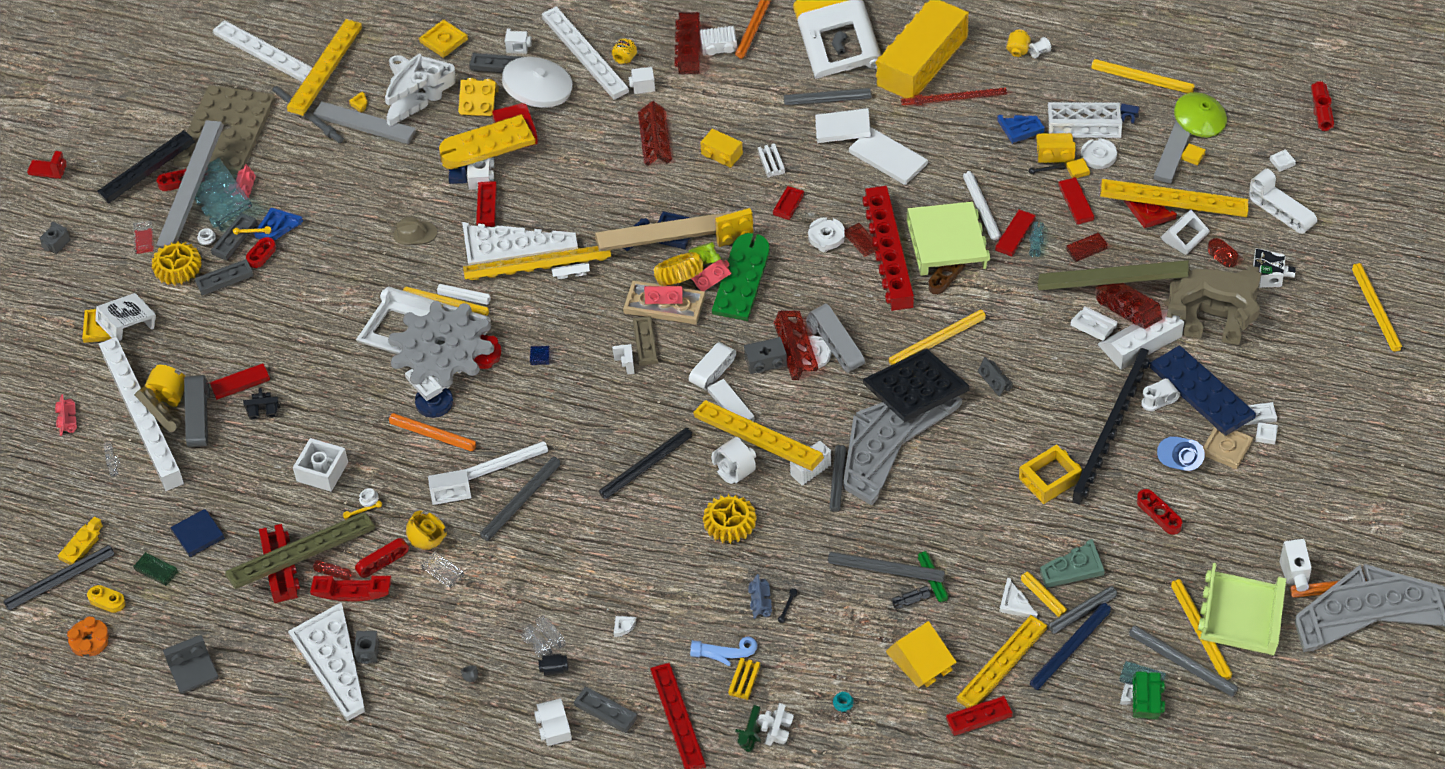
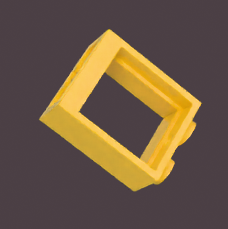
M1056 444L1020 466L1019 479L1045 504L1076 485L1081 476L1082 469L1077 462H1074L1065 450H1062ZM1056 459L1068 473L1047 486L1035 472Z

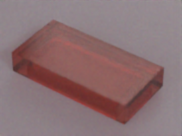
M860 223L844 230V235L864 257L877 251V248H873L872 236Z
M1099 232L1066 245L1067 252L1075 262L1108 249V244Z

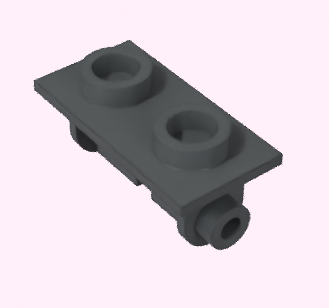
M984 357L978 373L1000 397L1003 390L1010 391L1013 388L1012 382L1005 375H1001L1002 371L994 361Z

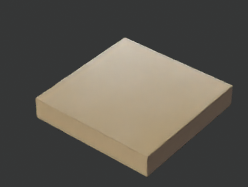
M1214 427L1203 446L1205 457L1237 469L1252 444L1253 437L1236 430L1224 436Z

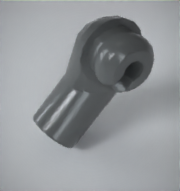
M842 31L835 33L832 41V46L838 55L845 53V48L841 43L846 41L844 38L847 39V34Z

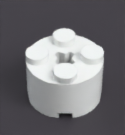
M738 437L729 440L712 453L713 465L717 464L719 468L718 474L729 484L741 481L755 470L754 458H756V453L752 448H748Z

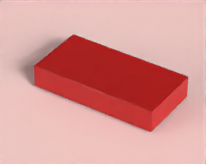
M787 186L773 210V215L790 220L804 196V191Z

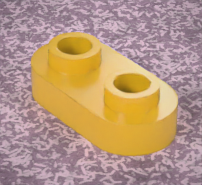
M96 585L87 592L90 604L98 608L116 613L125 607L124 596L115 590Z

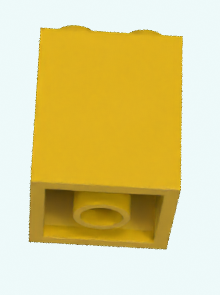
M929 621L895 642L886 650L888 656L918 688L924 684L926 687L937 681L936 676L939 674L945 676L953 670L951 666L956 663Z

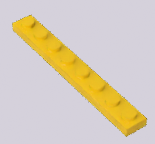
M345 19L287 105L288 112L304 116L362 29V23Z
M1102 179L1100 197L1247 217L1248 199L1108 179Z
M598 246L463 266L464 278L477 280L484 276L492 278L503 273L511 275L515 274L516 271L531 272L536 268L550 269L555 265L568 266L571 263H587L589 260L594 259L602 261L606 260L607 257H611V251L599 252Z
M707 400L693 412L695 418L808 470L813 471L824 459L822 452Z

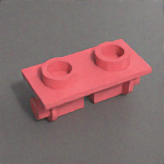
M245 164L244 169L238 171L235 181L236 185L231 192L233 200L242 198L245 202H248L256 175L247 164Z
M720 259L691 279L700 291H705L731 274L728 269L729 263L727 260L723 261Z
M644 286L645 304H683L682 286Z
M61 394L59 402H56L55 413H58L56 428H59L60 436H62L63 431L73 433L77 429L75 402L72 399L64 400L63 394Z

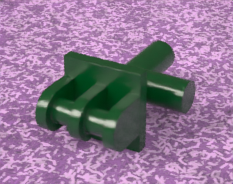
M757 705L752 707L746 730H735L739 735L737 743L746 752L753 751L755 743L761 742V738L757 735L761 731L760 726L757 724L761 707Z

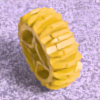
M179 241L176 244L171 242L168 246L164 244L163 249L158 248V252L154 253L152 270L155 277L161 283L165 282L167 285L172 283L174 286L180 283L182 285L184 281L189 282L190 278H195L196 274H199L200 268H202L201 255L197 248H194L192 244L188 245L186 241L182 244Z
M690 252L664 260L656 265L653 271L659 285L670 286L694 278L703 271L704 267L700 255L696 252Z
M729 493L727 497L720 495L719 500L713 498L712 503H708L707 508L704 509L703 515L704 528L708 531L709 537L713 536L715 541L721 539L722 544L726 540L730 544L732 540H736L738 543L740 538L746 540L747 534L751 535L752 529H755L757 520L755 508L751 506L750 501H746L744 497L739 499L737 494L731 497Z

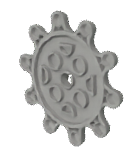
M433 301L430 305V312L427 315L417 316L412 312H407L404 315L403 322L408 326V329L402 333H392L388 338L389 345L402 349L399 354L391 359V366L394 369L406 366L411 367L413 372L410 376V381L415 385L421 384L429 376H435L438 378L440 386L449 387L453 383V375L456 372L463 371L470 376L477 375L480 368L474 362L475 358L478 355H488L494 351V345L490 341L480 339L483 333L491 329V323L484 318L477 321L469 320L472 308L466 303L461 304L454 311H445L439 301ZM438 340L445 341L442 345L436 344Z

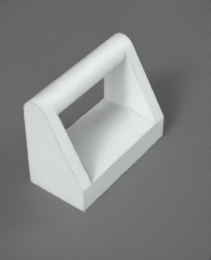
M1190 210L1177 220L1160 238L1166 244L1187 255L1210 231L1196 214ZM1187 224L1199 231V233L1185 245L1176 234Z

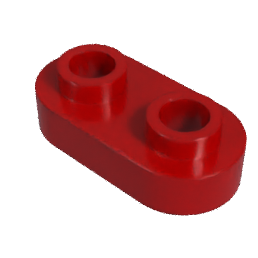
M265 237L252 247L246 254V260L251 268L261 267L276 250L275 241L272 238Z

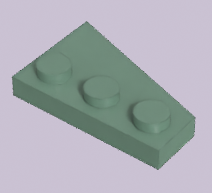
M1090 539L1082 547H1076L1064 557H1058L1040 567V574L1045 588L1103 576L1104 568L1093 539Z

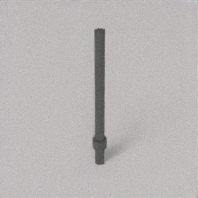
M278 86L273 87V92L289 104L292 97ZM306 111L304 116L319 127L328 138H333L339 144L343 142L344 138L336 133L332 126H327L310 111Z

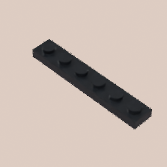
M185 130L181 131L97 191L98 194L108 204L193 145L195 143L193 137Z

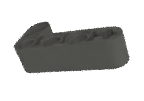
M205 375L185 376L186 444L188 448L207 446L209 382Z

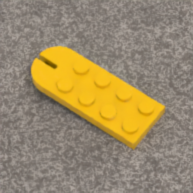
M515 116L444 139L439 146L441 163L447 169H456L535 144V138L523 116Z

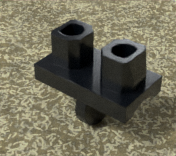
M263 387L258 388V393L252 394V399L243 400V405L250 420L260 418L259 410L266 409L267 417H277L278 408H281L278 396L272 397L271 392L264 393Z

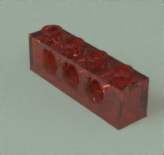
M700 12L679 13V20H675V27L678 32H675V42H678V44H675V55H678V57H675V67H678L679 75L700 74Z
M1124 283L1105 284L1095 287L1096 300L1100 305L1143 329L1163 319L1160 303Z

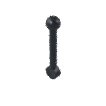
M1064 162L1059 163V165L1042 168L1031 167L1029 169V173L1035 174V172L1058 168L1060 170H1064L1066 168V164Z
M794 588L789 590L790 596L782 615L778 617L779 623L785 622V616L793 597L797 596V590Z

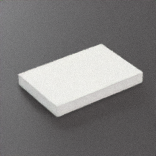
M868 108L815 115L817 143L871 137Z

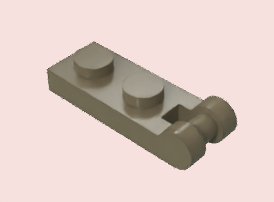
M144 386L134 394L168 432H174L182 425L181 419L173 417L168 412V407L157 400L155 393L150 388Z

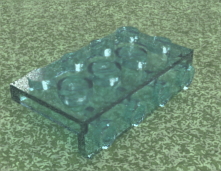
M220 158L210 162L194 200L198 206L202 204L203 207L201 209L205 216H210L209 221L214 228L218 227L221 232L224 230L221 224L252 207V204Z

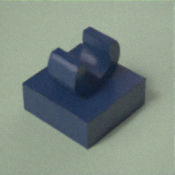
M1122 103L1120 108L1122 122L1124 123L1125 118L1129 116L1132 118L1131 124H1134L1135 117L1139 118V106Z

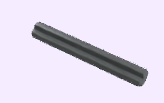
M837 445L835 447L829 505L832 512H838L841 505L846 447L844 445Z
M1109 586L1049 622L1048 629L1052 633L1060 631L1095 610L1102 603L1117 596L1116 589L1113 586Z

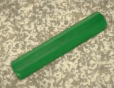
M927 551L918 554V560L922 567L936 569ZM928 580L938 602L947 601L948 593L943 583Z

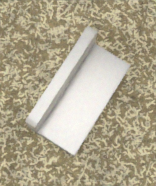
M466 469L428 476L433 505L471 498Z

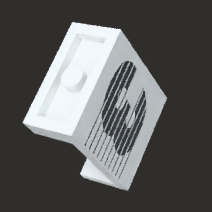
M136 293L96 306L95 321L111 338L117 337L118 341L122 340L123 328L144 322L150 329H154L155 312Z

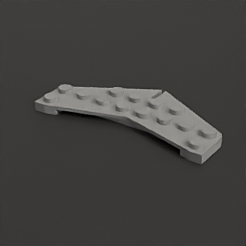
M953 398L906 422L900 419L883 402L856 412V416H853L844 475V489L872 506L880 495L901 445L956 411L962 404V398Z
M1367 564L1363 565L1367 579L1365 581L1361 566L1359 565L1297 614L1295 627L1303 652L1317 650L1377 621L1445 626V587Z

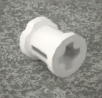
M1043 37L1040 41L1029 44L1028 51L1033 58H1037L1044 52H1050L1051 44L1047 38Z

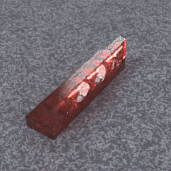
M652 101L638 111L644 164L647 166L657 159L666 164L672 161L665 108Z
M779 310L774 326L778 337H781L786 351L787 366L791 379L799 380L803 371H817L819 367L800 311ZM788 317H796L797 322H792ZM793 331H798L799 333H801L802 336L798 337L797 335L793 334ZM798 344L805 347L806 351L804 352L801 349H799ZM803 358L811 362V365H804Z

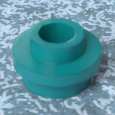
M839 692L833 698V706L840 712H847L854 705V699L848 692Z

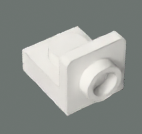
M631 344L613 346L614 360L622 361V367H626L627 374H635Z

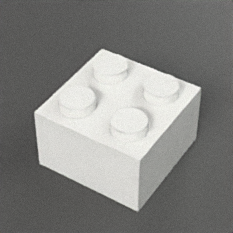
M310 438L293 466L296 481L332 492L348 464L345 448Z

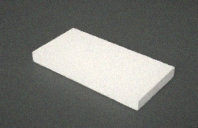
M870 128L871 137L859 138L849 147V153L904 185L911 181L928 164V160L873 128Z

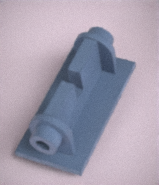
M757 574L754 580L750 582L748 588L751 594L750 609L753 610V619H756L758 614L768 617L772 612L771 599H767L770 597L769 582L766 579H759V574Z

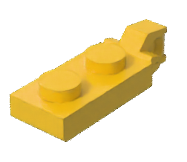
M94 516L88 522V525H83L58 554L59 560L71 565L82 559L99 540V530L103 527L101 519Z

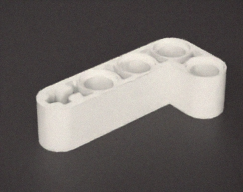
M1264 169L1251 180L1249 197L1252 202L1300 234L1305 233L1317 223V217L1311 210L1275 187L1276 177L1271 170Z

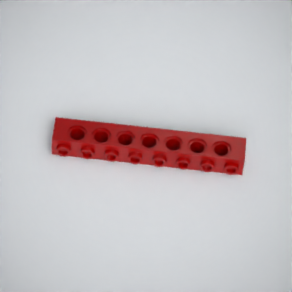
M887 185L865 188V196H862L863 206L867 207V210H865L867 221L870 220L869 232L874 235L872 237L873 248H877L875 257L877 262L880 261L878 268L880 276L883 275L882 287L883 290H887V293H885L886 304H890L891 311L914 308V295Z

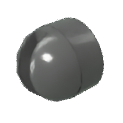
M470 665L461 669V674L465 681L471 683L477 680V666Z

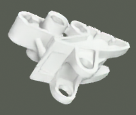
M421 54L416 55L410 60L399 55L391 57L389 65L394 76L391 78V83L385 96L386 104L388 106L391 105L387 115V124L392 126L400 120L409 117V115L418 112L419 109L425 108L428 105V99L431 101L441 99L442 91L455 84L454 65L450 63H444L440 66L429 64L423 68ZM395 61H400L401 63H400V64H394L393 62H395ZM423 88L426 93L419 92V90Z

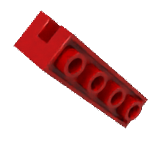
M282 524L274 525L275 531L268 533L266 527L259 529L263 554L281 548L290 542L288 530L284 531ZM295 564L268 575L274 603L298 598L297 590L300 589L298 577L294 578L293 575L297 573Z

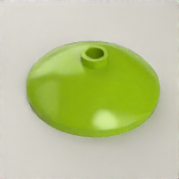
M1191 92L1184 94L1177 100L1174 107V115L1179 125L1195 136H1216L1224 129L1227 122V115L1223 106L1215 98L1204 93Z

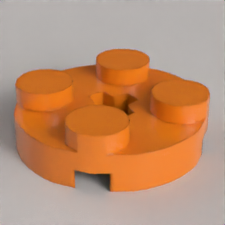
M89 616L76 623L67 632L68 643L71 650L78 656H83L82 654L95 656L107 647L109 632L102 621ZM91 635L92 639H85V637Z

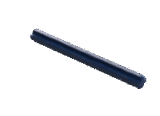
M1102 603L1030 680V686L1035 690L1040 689L1111 613V606Z

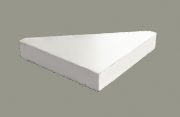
M1007 578L1000 612L1027 618L1032 615L1037 618V611H1034L1026 597L1011 582V578Z

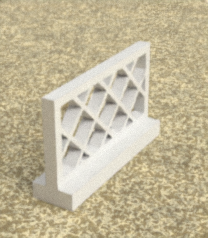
M1048 102L1049 133H1071L1073 138H1121L1122 119L1120 103ZM1108 109H1116L1113 112L1108 111ZM1067 113L1070 116L1066 118L1063 114ZM1083 113H1085V114H1087L1088 116L1084 118V117L1081 116V115H1082ZM1103 113L1106 116L1102 118L1099 115Z

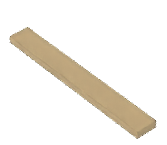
M737 211L596 232L595 238L600 252L716 234L715 218Z

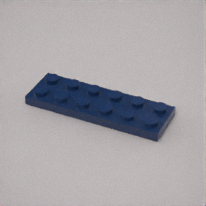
M1180 345L1150 362V369L1161 379H1169L1180 392V396L1224 436L1256 418V412Z

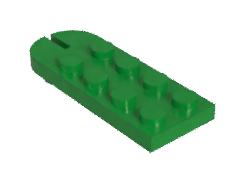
M746 233L734 241L728 258V269L731 274L721 280L712 307L713 315L744 321L749 320L770 254L769 243L762 235L757 234L754 240V233Z

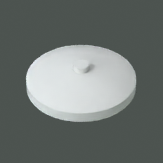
M523 57L515 59L506 65L502 75V84L505 90L516 100L530 106L554 107L560 105L569 98L572 90V80L569 74L556 63L542 58Z

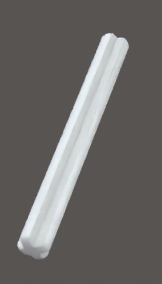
M967 171V173L963 174L965 183L990 238L996 242L1001 238L999 229L974 174L971 171Z
M543 441L467 468L468 480L548 452V447Z

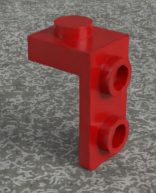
M55 151L51 161L32 160L27 173L33 176L61 179L67 162L62 151Z

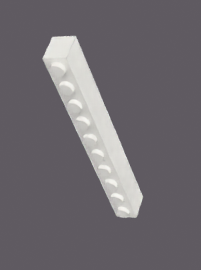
M117 337L99 343L103 358L165 491L183 485L180 470L155 417L134 395L141 388Z

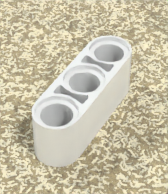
M721 342L716 343L691 371L689 382L704 390H708L707 387L713 385L734 361L736 350Z

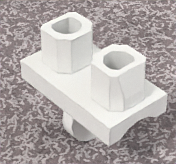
M779 703L777 710L773 712L772 716V712L766 711L765 714L759 715L757 723L762 726V731L766 732L769 728L765 744L769 746L773 742L784 744L789 735L788 731L779 727L783 725L789 728L794 715L784 711L785 705Z

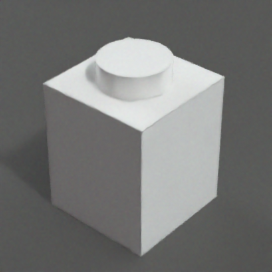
M652 67L631 69L632 77H629V85L633 87L634 94L655 92Z

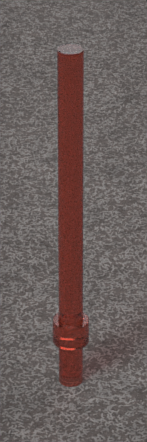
M1005 87L930 96L915 95L911 98H901V106L912 104L920 106L923 103L1007 95V89Z

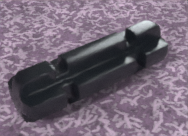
M924 586L919 588V591L916 589L901 594L902 597H893L891 602L893 607L898 609L903 607V604L906 606L921 601L920 598H929L931 593L929 588Z

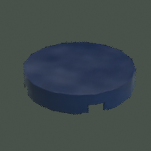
M444 388L443 392L428 401L417 392L415 396L417 411L429 418L443 416L449 412L453 405L451 391Z

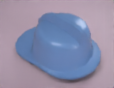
M1168 437L1160 442L1157 448V455L1165 466L1191 471L1197 469L1203 463L1205 451L1203 446L1197 441L1181 437Z

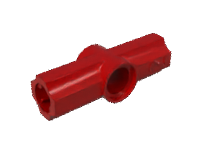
M1317 81L1311 85L1314 103L1313 113L1316 116L1318 128L1322 131H1329V129L1334 128L1331 108L1332 99L1329 96L1327 84L1323 83V81Z

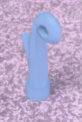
M744 637L740 640V649L692 640L690 657H708L731 666V662L726 658H744L754 654L757 650V642L752 637ZM749 643L751 646L746 648L744 644Z

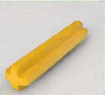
M1027 571L1022 574L1021 581L1058 617L1066 613L1067 608L1030 572Z

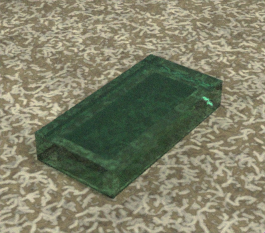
M146 552L133 566L135 571L164 586H167L178 573L176 567Z

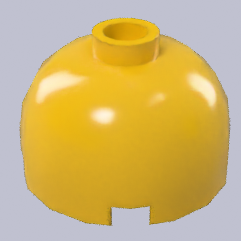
M419 510L414 512L408 520L406 535L414 547L430 550L442 542L447 532H444L445 525L438 517L430 512L427 515L423 514V511Z

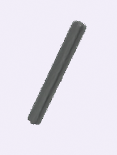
M871 89L784 95V104L797 105L870 99Z

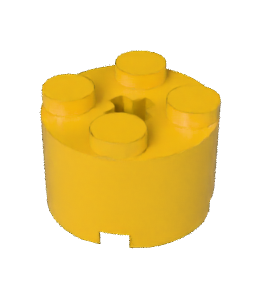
M156 365L155 368H152L145 386L155 393L159 402H167L168 405L177 407L184 393L185 375L182 372L180 375L175 373L176 369L173 367Z

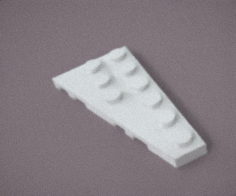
M462 222L468 266L578 249L576 234L573 232L553 231L547 233L542 232L540 229L526 231L525 228L496 226L493 228L485 227V224L472 226L469 223Z
M341 602L289 630L288 633L346 721H349L365 712Z

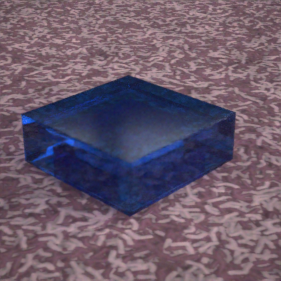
M531 346L530 365H549L550 346Z

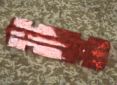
M316 560L313 565L314 571L320 573L323 571V574L336 578L341 577L340 579L349 580L352 575L350 569L344 567L341 569V566L328 562L324 564V561Z

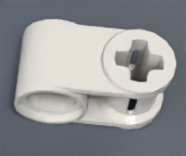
M1163 379L1144 388V398L1141 405L1147 411H1155L1177 401L1180 397V392L1169 379Z

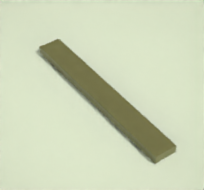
M1189 260L1041 273L1038 279V290L1189 277L1190 264Z
M363 512L225 571V576L234 589H238L375 530V525L368 515Z

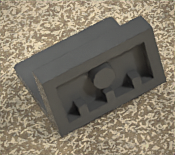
M202 635L163 650L169 669L181 694L219 678Z

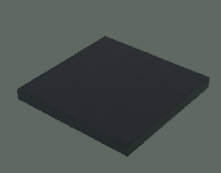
M927 348L863 379V384L904 422L970 391L969 385Z

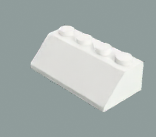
M1158 310L1104 341L1099 342L1098 346L1122 370L1135 363L1141 348L1149 350L1148 355L1181 338L1184 321L1175 315L1172 318L1166 317L1168 310Z

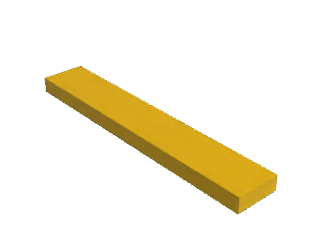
M1030 615L957 696V702L967 708L981 704L1047 630V625Z

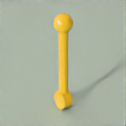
M269 226L262 229H233L235 235L253 232L271 233V227Z
M378 500L377 503L370 507H364L353 512L346 511L343 513V517L347 520L353 515L375 507L381 508L383 503Z

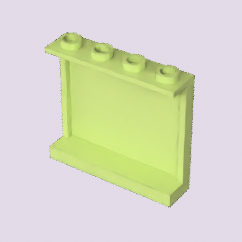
M973 202L908 208L906 221L920 276L928 275L929 267L982 262L983 269H986L987 261H990V253L985 248L986 238L981 234L982 224L978 222V209L974 208Z
M1213 563L1211 571L1207 570L1205 582H1208V586H1205L1203 591V598H1206V602H1202L1200 614L1204 615L1203 618H1200L1198 630L1201 631L1200 639L1274 655L1279 643L1286 578L1278 577L1276 584L1216 572V563Z

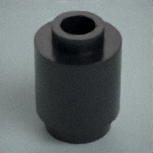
M561 653L543 655L542 660H538L539 672H543L544 676L564 674L565 671H569L567 655H562Z

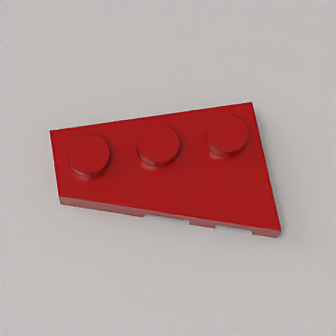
M1123 200L1144 229L1175 220L1177 217V213L1168 211L1163 205Z

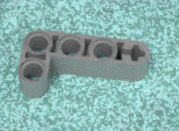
M825 303L809 312L806 319L807 328L813 335L817 333L821 335L845 372L849 373L865 364L862 353L828 304Z

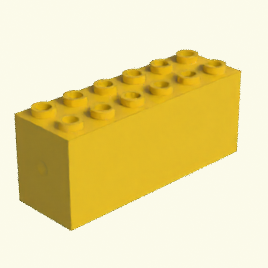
M929 0L926 2L920 12L914 15L913 20L906 24L901 34H898L894 42L888 45L885 52L877 58V86L913 102L967 39L968 12L941 0Z

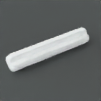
M439 284L437 288V293L443 296L488 305L491 300L490 294L444 284Z

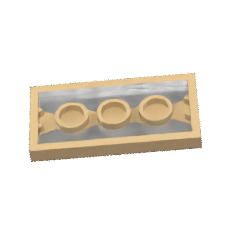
M632 281L623 308L625 314L644 317L651 316V318L697 325L705 299L704 291L683 288V304H645L644 286L662 285Z

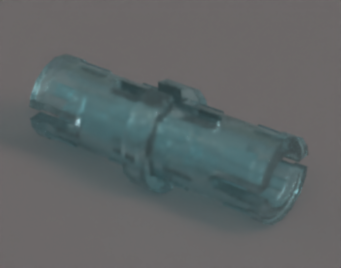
M1038 221L1033 223L1032 234L1029 238L1031 243L1029 255L1032 257L1034 251H1036L1035 257L1041 255V245L1044 242L1043 231L1045 225L1040 222V227L1038 228Z

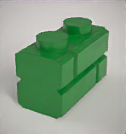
M1138 671L1132 677L1133 717L1158 719L1161 713L1165 711V701L1161 700V693L1164 692L1165 682L1161 680L1160 673Z

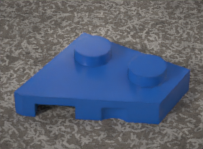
M997 115V121L1011 143L1045 132V127L1037 116L1014 115V118H1003V115Z
M271 207L257 228L262 229L269 226L271 227V233L254 232L255 238L269 237L275 241L303 222L302 216Z

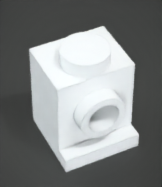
M507 29L505 37L506 52L527 54L528 47H531L532 43L531 36H528L526 31H511Z

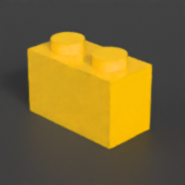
M711 129L700 142L702 155L730 168L743 155L741 141L715 129Z

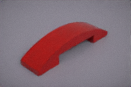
M313 576L310 594L337 601L378 599L389 595L392 577L371 576V580H334L333 576Z

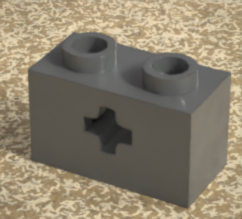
M781 337L744 345V357L750 374L787 366V355Z

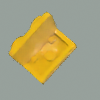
M474 78L461 80L459 114L492 116L495 92L499 93V85L496 81L492 79L478 81Z
M1071 133L1037 134L1038 163L1074 161L1075 142H1073V135Z

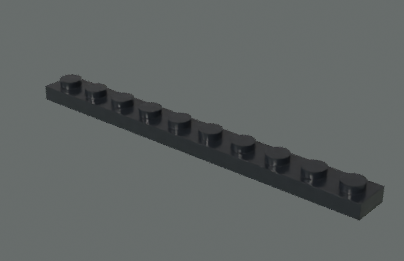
M1141 348L1073 491V503L1080 505L1083 498L1086 499L1088 497L1090 483L1094 484L1097 476L1095 472L1097 469H1101L1104 461L1103 455L1108 454L1111 445L1110 441L1114 440L1117 434L1116 428L1121 426L1123 422V413L1129 410L1130 398H1134L1136 395L1137 383L1141 384L1143 380V371L1148 369L1151 360L1148 358L1149 350Z

